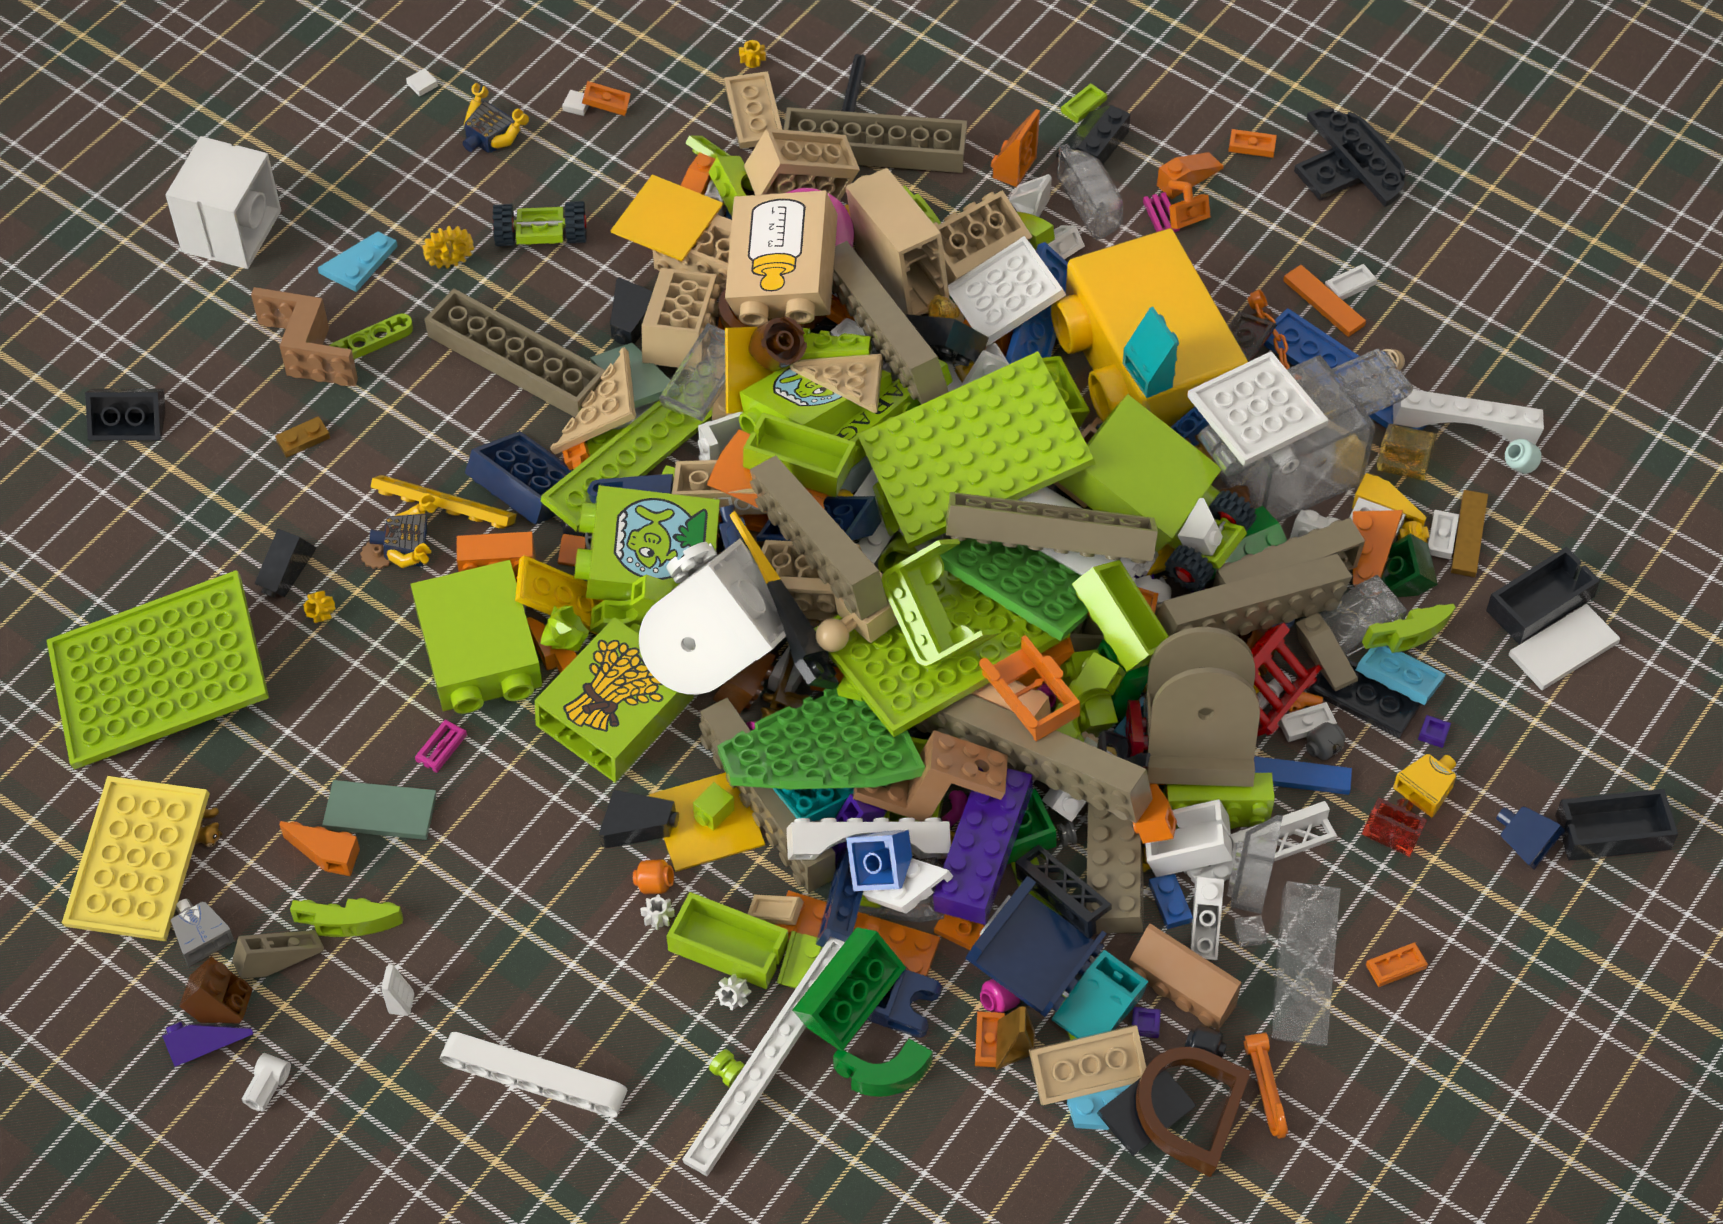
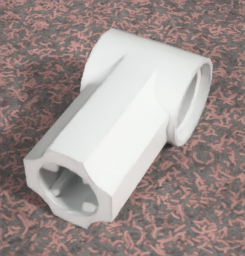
M263 1053L255 1065L254 1077L242 1098L243 1103L256 1111H265L278 1085H283L287 1080L291 1063Z

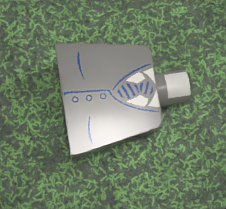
M183 899L176 904V911L179 915L173 917L171 923L188 967L235 942L228 925L206 902H200L193 906L189 899Z

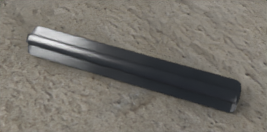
M856 54L854 56L841 111H855L866 63V57L863 54Z

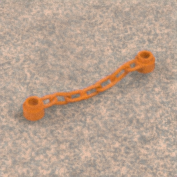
M1258 289L1250 293V296L1247 298L1248 303L1253 310L1256 309L1257 322L1264 327H1268L1266 328L1267 330H1271L1274 336V346L1279 354V360L1287 371L1290 372V366L1286 358V352L1288 351L1286 338L1283 334H1278L1275 329L1276 321L1267 313H1263L1262 308L1268 306V302L1264 293ZM1265 317L1272 322L1268 323V326L1262 322L1265 320ZM1281 338L1283 340L1285 349L1279 348L1277 341L1280 342Z

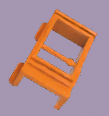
M1026 635L1021 637L1020 650L992 665L987 658H982L979 661L982 675L989 680L1032 734L1035 741L1040 740L1080 716V701L1061 679L1063 671L1052 657H1043ZM1033 670L1041 677V679H1036L1033 684L1017 693H1014L1008 686ZM1045 682L1063 704V707L1037 721L1018 697L1035 687L1042 686V683Z

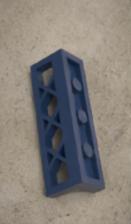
M847 846L837 861L816 945L824 947L830 937L843 942L849 938L854 930L863 891H853Z

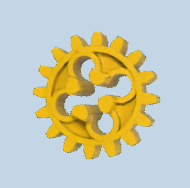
M450 226L444 231L439 228V233H430L431 239L426 238V244L422 245L426 261H429L431 266L436 264L439 269L443 265L448 269L451 264L458 266L459 261L466 262L465 256H471V250H474L471 235L467 233L466 229L460 230L459 226L454 230H451Z

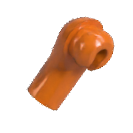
M1302 692L1288 712L1298 711L1306 706L1311 707L1322 704L1323 697Z

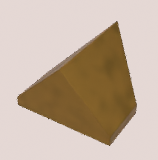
M1019 1007L998 1020L996 1070L1030 1056L1029 1050L1034 1049L1035 1030L1026 1007Z

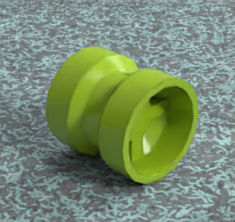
M724 1049L712 1060L709 1070L714 1075L721 1076L723 1083L730 1088L745 1064L741 1061H736L734 1055L728 1049Z

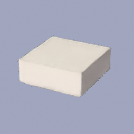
M425 68L406 78L407 84L419 97L438 87L437 80Z
M570 90L562 105L563 111L584 116L589 105L582 104L584 93Z

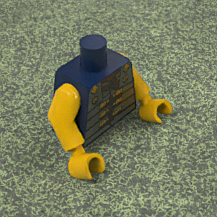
M475 83L472 86L475 98L471 99L464 121L466 139L463 141V146L469 152L480 147L487 153H492L498 148L510 146L521 130L520 125H526L529 122V117L525 113L523 114L521 109H515L512 117H510L486 100L481 102V99L486 98L489 92L483 86L482 91L478 93L480 85Z
M428 493L421 496L419 504L395 516L387 517L385 530H370V544L384 545V558L401 568L412 565L423 567V564L429 561V557L426 554L432 552L426 545L427 514H425V511L432 513L436 510V505L432 503L435 501V498Z

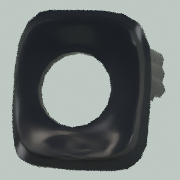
M1107 730L1100 732L1097 744L1098 749L1107 752L1106 745H1111L1116 750L1117 757L1141 767H1148L1150 753L1141 752L1130 757L1131 743L1128 738Z

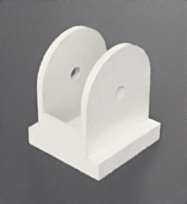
M738 539L651 607L642 621L639 632V647L643 661L650 673L660 683L674 691L684 694L710 692L724 684L755 660L760 659L786 637L767 584L751 552L741 539Z

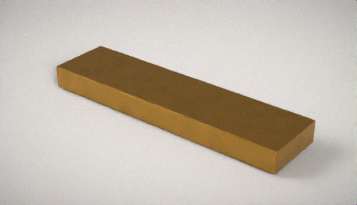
M1463 490L1451 573L1476 577L1488 494Z

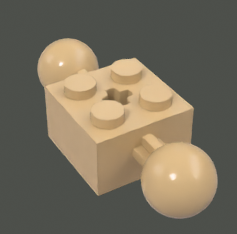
M834 595L838 615L843 619H827L820 623L816 630V640L824 650L836 652L846 646L849 640V632L853 629L861 634L869 643H872L898 624V620L887 596L888 606L861 621L855 613L851 614L847 610L842 598L838 599Z

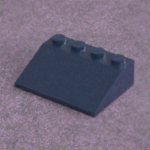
M521 431L472 449L465 474L490 491L492 495L508 504L510 508L519 512L529 522L537 525L556 515L541 502V496L574 469L569 470L563 461Z
M827 496L824 499V510L852 541L872 536L882 522L875 496ZM770 520L767 521L756 537L757 541H791L790 539L786 540L780 531V527L778 525L774 526Z

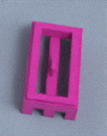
M1161 193L1159 197L1157 194L1152 195L1150 199L1148 196L1144 197V206L1156 232L1171 228L1169 223V206L1171 204L1166 193ZM1153 204H1155L1159 216L1165 226L1164 229L1162 228L1159 219L1154 211V208L1152 206ZM1171 228L1174 232L1180 231V228Z
M445 719L415 756L416 762L424 763L425 767H431L437 773L467 736L466 730ZM448 728L451 729L449 733L445 736V738L438 743L436 749L432 752V754L427 758L426 756L428 755V753L432 750V748L436 745V743L440 740V738L444 735Z

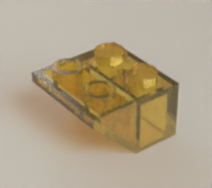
M1389 423L1382 440L1377 460V470L1425 481L1437 434Z

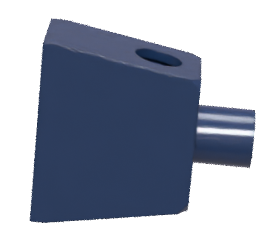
M1524 806L1516 814L1504 807L1496 817L1497 821L1506 826L1500 836L1534 870L1565 832L1564 828L1557 822Z

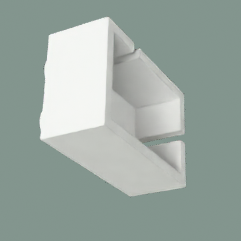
M1220 799L1172 810L1179 829L1175 828L1174 839L1145 843L1147 862L1156 877L1233 860L1232 842L1229 837L1231 836L1229 815Z

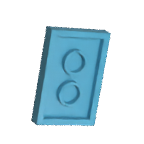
M1388 646L1370 648L1356 668V671L1364 674L1367 678L1374 679L1386 685L1389 689L1398 691L1408 696L1411 700L1423 705L1427 703L1438 689L1446 675L1403 652L1392 653Z

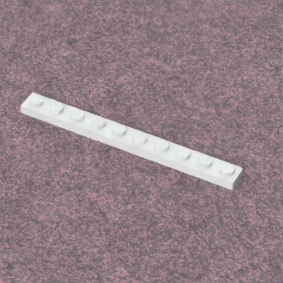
M833 937L829 938L682 1159L684 1164L705 1176L709 1175L806 1028L792 1011L845 942Z

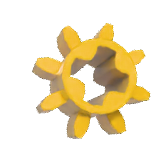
M755 40L745 42L744 47H739L740 63H745L749 68L760 66L761 61H766L765 45H760Z
M1418 521L1406 522L1402 529H1399L1398 540L1411 533L1428 543L1427 538L1430 537L1428 527H1422V524Z
M325 591L308 594L307 598L309 600L303 604L306 617L314 618V623L332 619L331 613L336 609L333 597L325 596Z

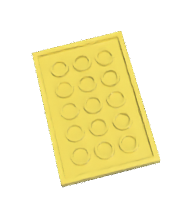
M107 776L62 924L70 928L167 941L172 924L171 919L175 914L176 904L180 897L210 793L206 789Z

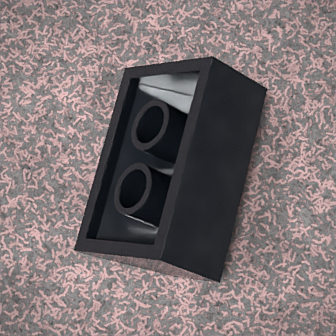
M1113 105L1090 111L1058 151L1056 157L1096 175L1128 134L1131 114Z
M91 389L85 392L88 440H161L165 418L164 389Z

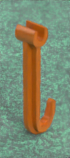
M1267 1033L1245 1036V1041H1243L1244 1049L1247 1055H1251L1270 1132L1273 1136H1277L1278 1139L1285 1138L1288 1134V1128L1268 1056L1270 1051Z

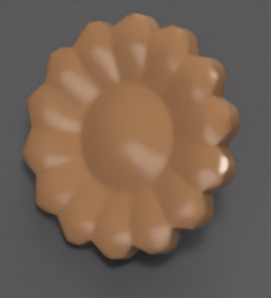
M368 542L366 546L362 547L363 551L360 553L361 560L367 567L382 569L391 563L390 560L384 558V545L370 544Z

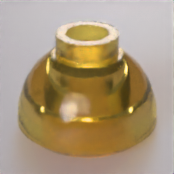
M935 295L929 305V316L953 319L959 317L960 309L951 299L943 295Z

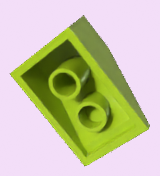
M1060 356L1042 358L1079 429L1090 412L1062 358Z

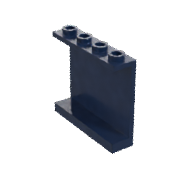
M1027 876L972 946L965 959L1042 1016L1046 1017L1051 1009L1057 1011L1066 999L1062 996L1065 991L1069 994L1079 981L1075 978L1076 975L1079 973L1083 976L1092 964L1088 960L1090 956L1096 959L1105 946L1101 941L1107 933L1102 930L1095 941L1091 938L1088 939L1071 923L1029 894L1036 882Z

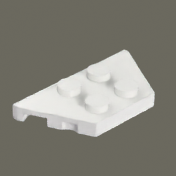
M912 858L901 889L864 891L863 895L868 901L907 914L921 900L928 898L934 893L931 888L943 879L946 882L950 881L953 875L947 869Z

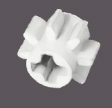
M658 894L652 899L646 898L647 907L641 908V916L645 917V925L651 924L656 930L664 925L670 926L668 917H675L674 909L670 908L671 900H664Z
M733 974L729 979L724 977L718 983L722 988L718 989L715 994L719 997L720 1005L729 1006L730 1010H734L738 1005L743 1007L748 1002L745 997L751 993L746 984L747 980L737 978L736 974Z

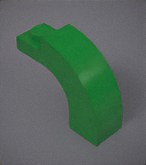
M908 1039L894 1059L881 1064L865 1062L844 1050L840 1051L837 1049L833 1055V1068L842 1077H851V1090L876 1097L891 1096L908 1090L923 1078L932 1064L933 1051Z

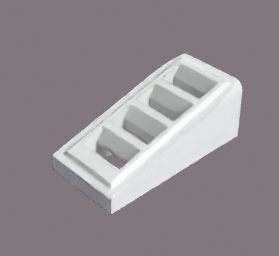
M394 965L386 966L381 988L389 1014L408 1016L412 1008L414 991Z

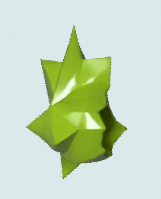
M565 605L559 609L554 606L550 618H548V623L544 628L540 644L552 646L551 649L579 651L589 635V630L583 625L581 618L574 613L573 606Z

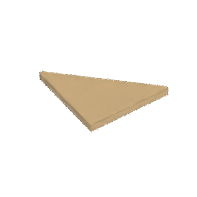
M625 347L619 351L620 356L613 365L610 363L600 377L602 381L595 391L591 390L582 402V409L575 418L572 417L564 427L562 437L550 447L555 455L636 418L629 352Z
M882 354L805 359L790 365L792 371L873 413H877L883 369Z

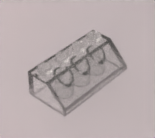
M1276 815L1248 830L1245 834L1244 842L1238 841L1227 896L1232 897L1230 907L1259 914L1262 913L1283 816Z

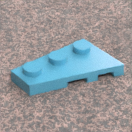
M377 231L319 266L318 272L357 292L398 247L397 241Z
M1130 1085L1067 1099L1074 1127L1109 1130L1097 1112Z

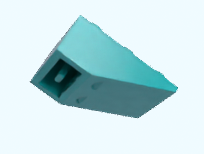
M1154 307L1149 308L1124 347L1122 362L1146 398L1173 388L1177 346L1179 345L1177 335L1169 330L1164 317L1158 314Z
M772 788L797 819L808 818L810 822L819 821L824 818H836L849 795L854 793V788Z
M1103 950L1081 977L1052 1020L1076 1038L1115 1030L1143 997L1148 981L1106 950Z

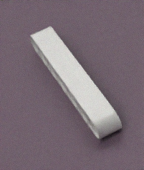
M458 1032L450 1033L440 1056V1060L452 1068L608 1117H617L627 1093V1088L616 1081Z

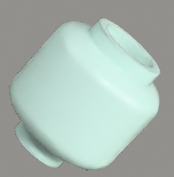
M1516 439L1506 448L1505 461L1508 466L1520 473H1531L1541 462V451L1539 447L1526 439Z

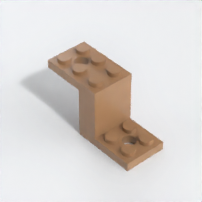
M253 288L251 296L259 325L286 329L279 346L287 376L312 379L318 382L336 383L341 386H356L358 377L352 350L323 345L329 325L322 298Z
M934 730L920 753V757L925 765V770L921 777L885 785L886 788L882 786L854 788L853 799L925 822V819L931 818L951 783L1001 800L1006 791L1008 755ZM978 767L982 768L984 772L978 770Z

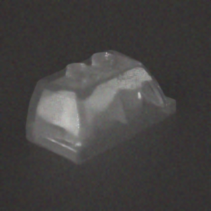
M1068 143L1060 145L1057 178L1095 241L1102 239L1116 231L1123 223L1122 197L1098 158L1087 152L1071 149Z
M707 323L659 397L660 403L664 408L679 414L692 416L700 421L704 420L726 388L725 330Z

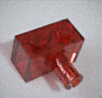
M1378 797L1361 834L1410 857L1427 819L1411 812L1413 803L1408 800L1406 806H1403L1406 798L1399 799L1395 805Z

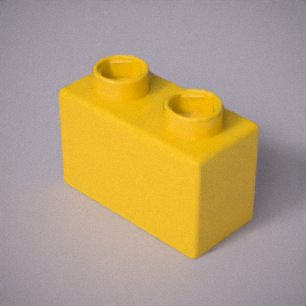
M1171 228L1069 260L1067 264L1066 295L1051 305L1052 323L1058 341L1064 351L1068 354L1083 351L1093 369L1089 373L1088 386L1093 406L1103 422L1124 397L1129 394L1171 427L1195 407L1187 397L1189 390L1248 362ZM1154 307L1157 313L1164 317L1169 330L1177 335L1179 345L1177 346L1173 388L1146 398L1122 362L1124 347L1149 308Z

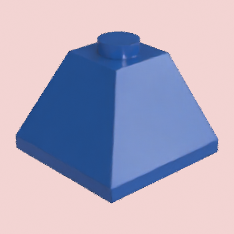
M909 830L883 831L846 838L853 891L901 889L903 887L912 859Z

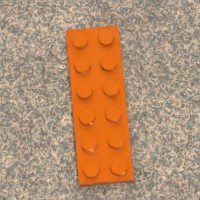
M788 890L786 896L800 897L804 901L796 925H774L788 930V940L792 931L818 937L827 902ZM858 912L854 930L856 927L877 931L907 967L906 970L928 976L940 943L939 936Z

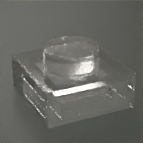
M1261 915L1234 920L1239 947L1266 944L1267 936Z

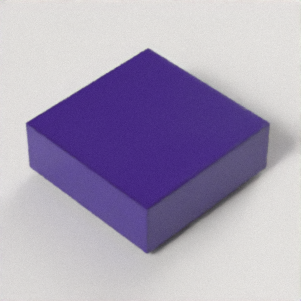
M1426 715L1418 740L1443 748L1451 723Z
M1141 1007L1133 1008L1132 1025H1137L1140 1037L1159 1038L1161 1010Z

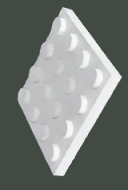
M1025 236L948 285L949 295L970 326L989 337L986 347L1066 295Z
M1268 352L1189 390L1187 396L1243 466L1326 427L1329 421L1272 352Z

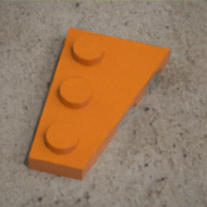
M1403 510L1353 511V522L1365 540L1358 565L1353 569L1354 586H1379L1399 522L1403 515Z

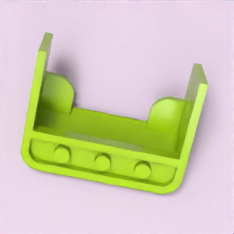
M959 539L938 540L889 568L883 573L881 578L884 592L914 658L919 664L924 666L933 665L968 652L1002 633L1000 628L981 630L976 633L972 627L967 625L958 626L953 629L932 583L939 580L944 574V563L940 555L959 545Z

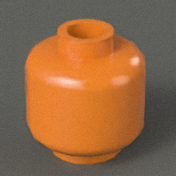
M663 859L644 860L639 863L637 870L633 872V883L645 895L663 894L674 883V871L672 866H668V863Z

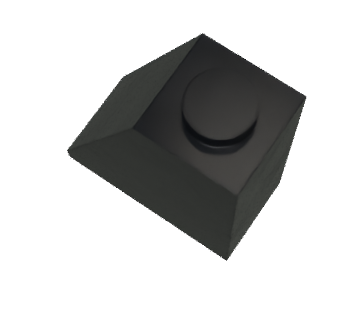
M620 277L616 279L610 322L611 337L619 344H635L642 335V323L653 291Z
M277 529L254 584L261 587V593L275 598L276 594L285 597L317 547L299 536Z
M613 790L598 834L601 846L603 848H611L670 837L672 828L677 827L679 812H676L674 801Z

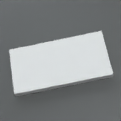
M1585 604L1510 650L1509 656L1541 690H1544L1618 644L1620 637L1588 604Z

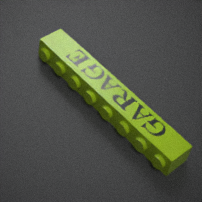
M939 360L946 385L948 386L953 382L947 363ZM898 378L879 394L877 413L863 408L832 435L856 442L855 462L852 466L854 467L867 456L857 435L858 433L921 404L917 399H912L908 388H904Z

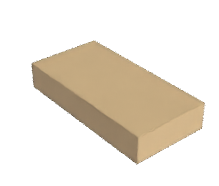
M754 894L748 914L772 924L796 925L804 901L800 897Z

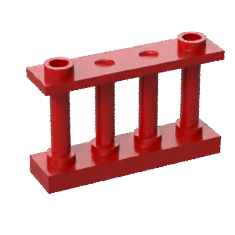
M1284 622L1268 629L1251 649L1255 663L1254 685L1273 707L1268 715L1260 708V724L1257 737L1263 734L1268 736L1279 727L1277 723L1302 692L1315 683L1317 680L1315 676L1322 669L1317 665L1306 670L1284 644V637L1290 631ZM1276 649L1298 675L1293 684L1271 659V652ZM1261 665L1266 667L1286 693L1281 699L1276 696L1258 674L1260 672L1258 668Z

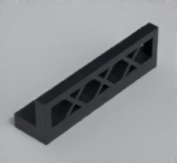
M1039 844L1015 861L1016 876L1020 882H1023L1027 876L1033 879L1036 883L1031 891L1088 939L1097 933L1096 921L1112 909L1110 902ZM1039 855L1046 863L1045 865H1033L1030 861ZM1048 873H1061L1064 879L1051 880L1048 877ZM1067 887H1078L1082 890V895H1069L1066 889ZM1085 903H1097L1100 907L1091 913L1085 908Z

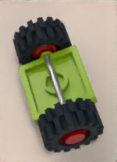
M584 201L565 202V218L563 207L517 209V220L514 219L513 204H494L493 233L495 245L514 246L515 230L517 244L563 243L564 228H566L567 244L586 243L587 221Z
M1223 490L1217 495L1208 508L1223 536L1221 543L1217 546L1212 556L1203 555L1199 551L1196 553L1194 548L1191 547L1189 549L1186 545L1178 546L1165 562V570L1169 572L1168 575L1175 578L1174 582H1179L1181 587L1184 588L1186 586L1189 591L1194 590V592L1201 591L1214 575L1212 567L1216 569L1222 567L1245 537L1248 529L1255 522L1257 514L1254 513V508H1250L1251 504L1249 501L1245 502L1244 497L1241 496L1239 498L1237 493L1234 492L1232 494L1229 490L1226 492Z

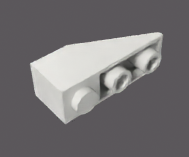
M1195 877L1191 950L1205 959L1217 960L1224 879Z

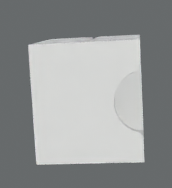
M200 136L165 194L181 252L245 269L250 267L281 212L268 153L237 145L234 147L232 144Z

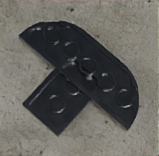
M1326 108L1308 112L1307 120L1332 147L1295 165L1294 172L1319 200H1323L1363 182L1384 207L1392 204L1403 190L1406 175L1405 167L1399 156L1376 130L1362 117L1349 111L1348 114L1334 112L1333 108Z

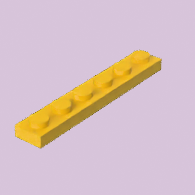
M384 475L372 478L371 488L378 489V493L382 495L392 496L395 494L401 496L403 501L415 502V500L419 501L422 495L428 493L435 498V501L432 503L436 505V509L438 507L446 509V513L451 515H460V513L468 515L469 520L483 522L485 520L491 522V526L501 529L514 524L516 520V513Z

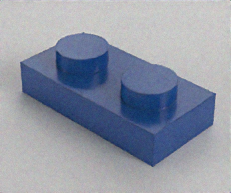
M1175 873L1149 879L1148 885L1166 929L1192 923L1193 916Z

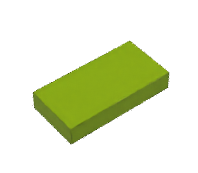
M1090 83L1061 107V113L1078 124L1090 111L1095 110L1107 100V94Z

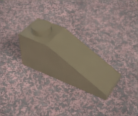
M1318 612L1296 622L1299 644L1314 664L1322 668L1320 672L1335 691L1358 681V677L1333 632Z
M315 930L238 936L232 962L239 977L242 979L266 977L323 952L324 946Z

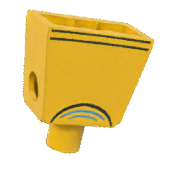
M1426 754L1397 774L1393 788L1432 818L1454 786L1456 774L1452 770L1456 767V762L1449 755H1444L1438 761L1430 754Z

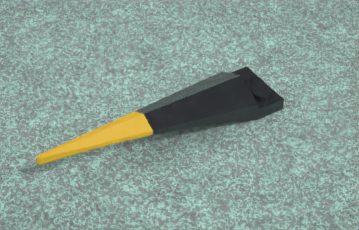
M733 511L730 517L748 546L767 584L782 622L795 666L808 685L833 690L840 683L835 677L836 671L827 663L830 660L828 651L819 646L816 640V631L737 513Z

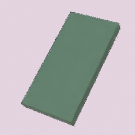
M633 343L590 357L591 363L606 370L610 363L613 365L618 359L621 348L625 347L627 349L630 359L635 408L677 393L676 385L654 363H642V352Z
M333 780L322 826L332 831L427 840L437 793L436 790Z

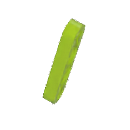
M397 314L333 342L329 346L345 349L349 347L355 360L410 335L413 331L412 319L407 314ZM378 332L387 333L383 338L375 337V334ZM358 341L366 343L360 348L353 346Z

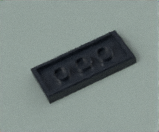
M1350 659L1348 661L1358 677V681L1335 691L1323 674L1319 672L1316 677L1317 680L1309 688V693L1323 697V700L1398 739L1401 738L1422 705L1411 700L1408 696L1391 690L1386 685L1367 678L1364 674L1356 671L1358 664Z

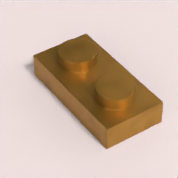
M318 416L275 435V438L285 457L288 458L330 439V434Z

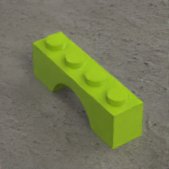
M718 156L708 173L732 216L734 197L747 196L741 186L748 175L744 168L745 164L740 156Z
M647 574L632 583L630 600H604L592 607L590 631L599 634L614 617L628 627L633 623L642 624L645 615L651 607L672 591V583Z
M1093 652L1091 657L1086 658L1079 677L1074 679L1069 686V689L1080 701V710L1088 700L1095 696L1113 695L1126 672L1116 663ZM1061 702L1057 705L1055 711L1063 707ZM1078 717L1056 730L1082 742L1085 741L1078 727Z

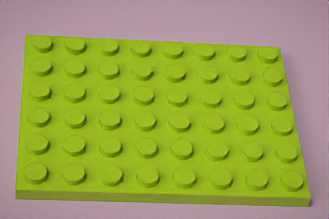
M1038 351L857 434L910 549L946 533V517L950 492L1018 500L1096 464Z
M237 570L47 639L69 762L74 770L269 698L241 576Z
M944 570L943 576L932 584L953 629L958 626L967 625L972 627L977 633L981 630L1000 628L1001 634L968 652L927 666L919 664L914 658L899 623L872 643H869L861 634L853 629L849 632V640L843 649L836 652L828 651L831 660L892 736L895 737L990 683L982 675V668L979 666V661L982 658H987L992 665L1021 649V637L1024 635L1029 638L1040 653L1061 641L1051 637L1047 632L1034 624H1030L1026 619L1006 609L1000 603L985 596L979 590ZM837 615L831 619L841 620L843 618ZM1070 633L1063 640L1070 637Z

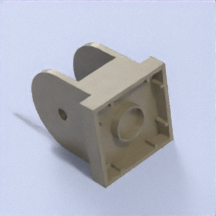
M1214 627L1189 628L1171 635L1154 651L1149 663L1146 699H1144L1142 717H1146L1147 723L1144 735H1148V751H1145V753H1150L1151 755L1148 767H1146L1149 783L1253 787L1255 777L1254 756L1260 718L1259 699L1253 688L1255 663L1250 648L1233 633Z

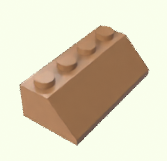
M1152 924L1147 926L1129 960L1128 967L1148 981L1147 985L1152 987L1159 996L1169 998L1182 1011H1189L1198 1017L1204 1025L1212 1026L1219 1030L1236 1008L1242 982Z

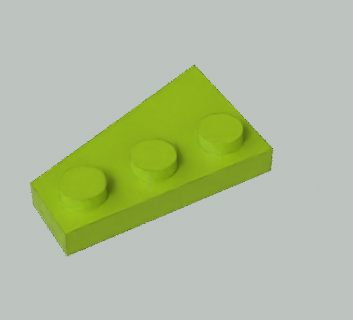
M803 328L805 333L803 337L804 341L807 342V348L800 360L870 355L871 336L847 333L840 336H831L830 331L821 330L820 334L810 333V329Z

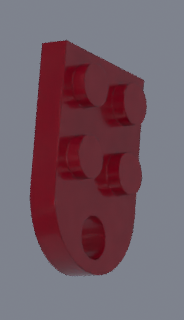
M1128 700L1126 707L1125 734L1131 743L1130 757L1148 751V735H1143V733H1146V717L1141 716L1139 700Z

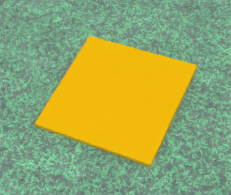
M652 174L613 226L611 233L683 261L719 212L723 203Z
M758 327L725 328L726 414L743 412L740 391L774 373L759 365L749 353L751 336Z
M726 772L649 794L650 797L674 801L676 812H679L677 827L672 828L670 837L664 838L675 872L765 846L760 828L753 819V810L750 806L746 808L742 804L739 797L740 791L737 787L732 788L729 785ZM713 782L734 797V811L714 831L708 826L700 825L695 820L693 802Z

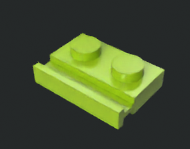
M795 931L791 932L777 980L779 985L797 988L823 949V947L816 945L817 937L800 934Z

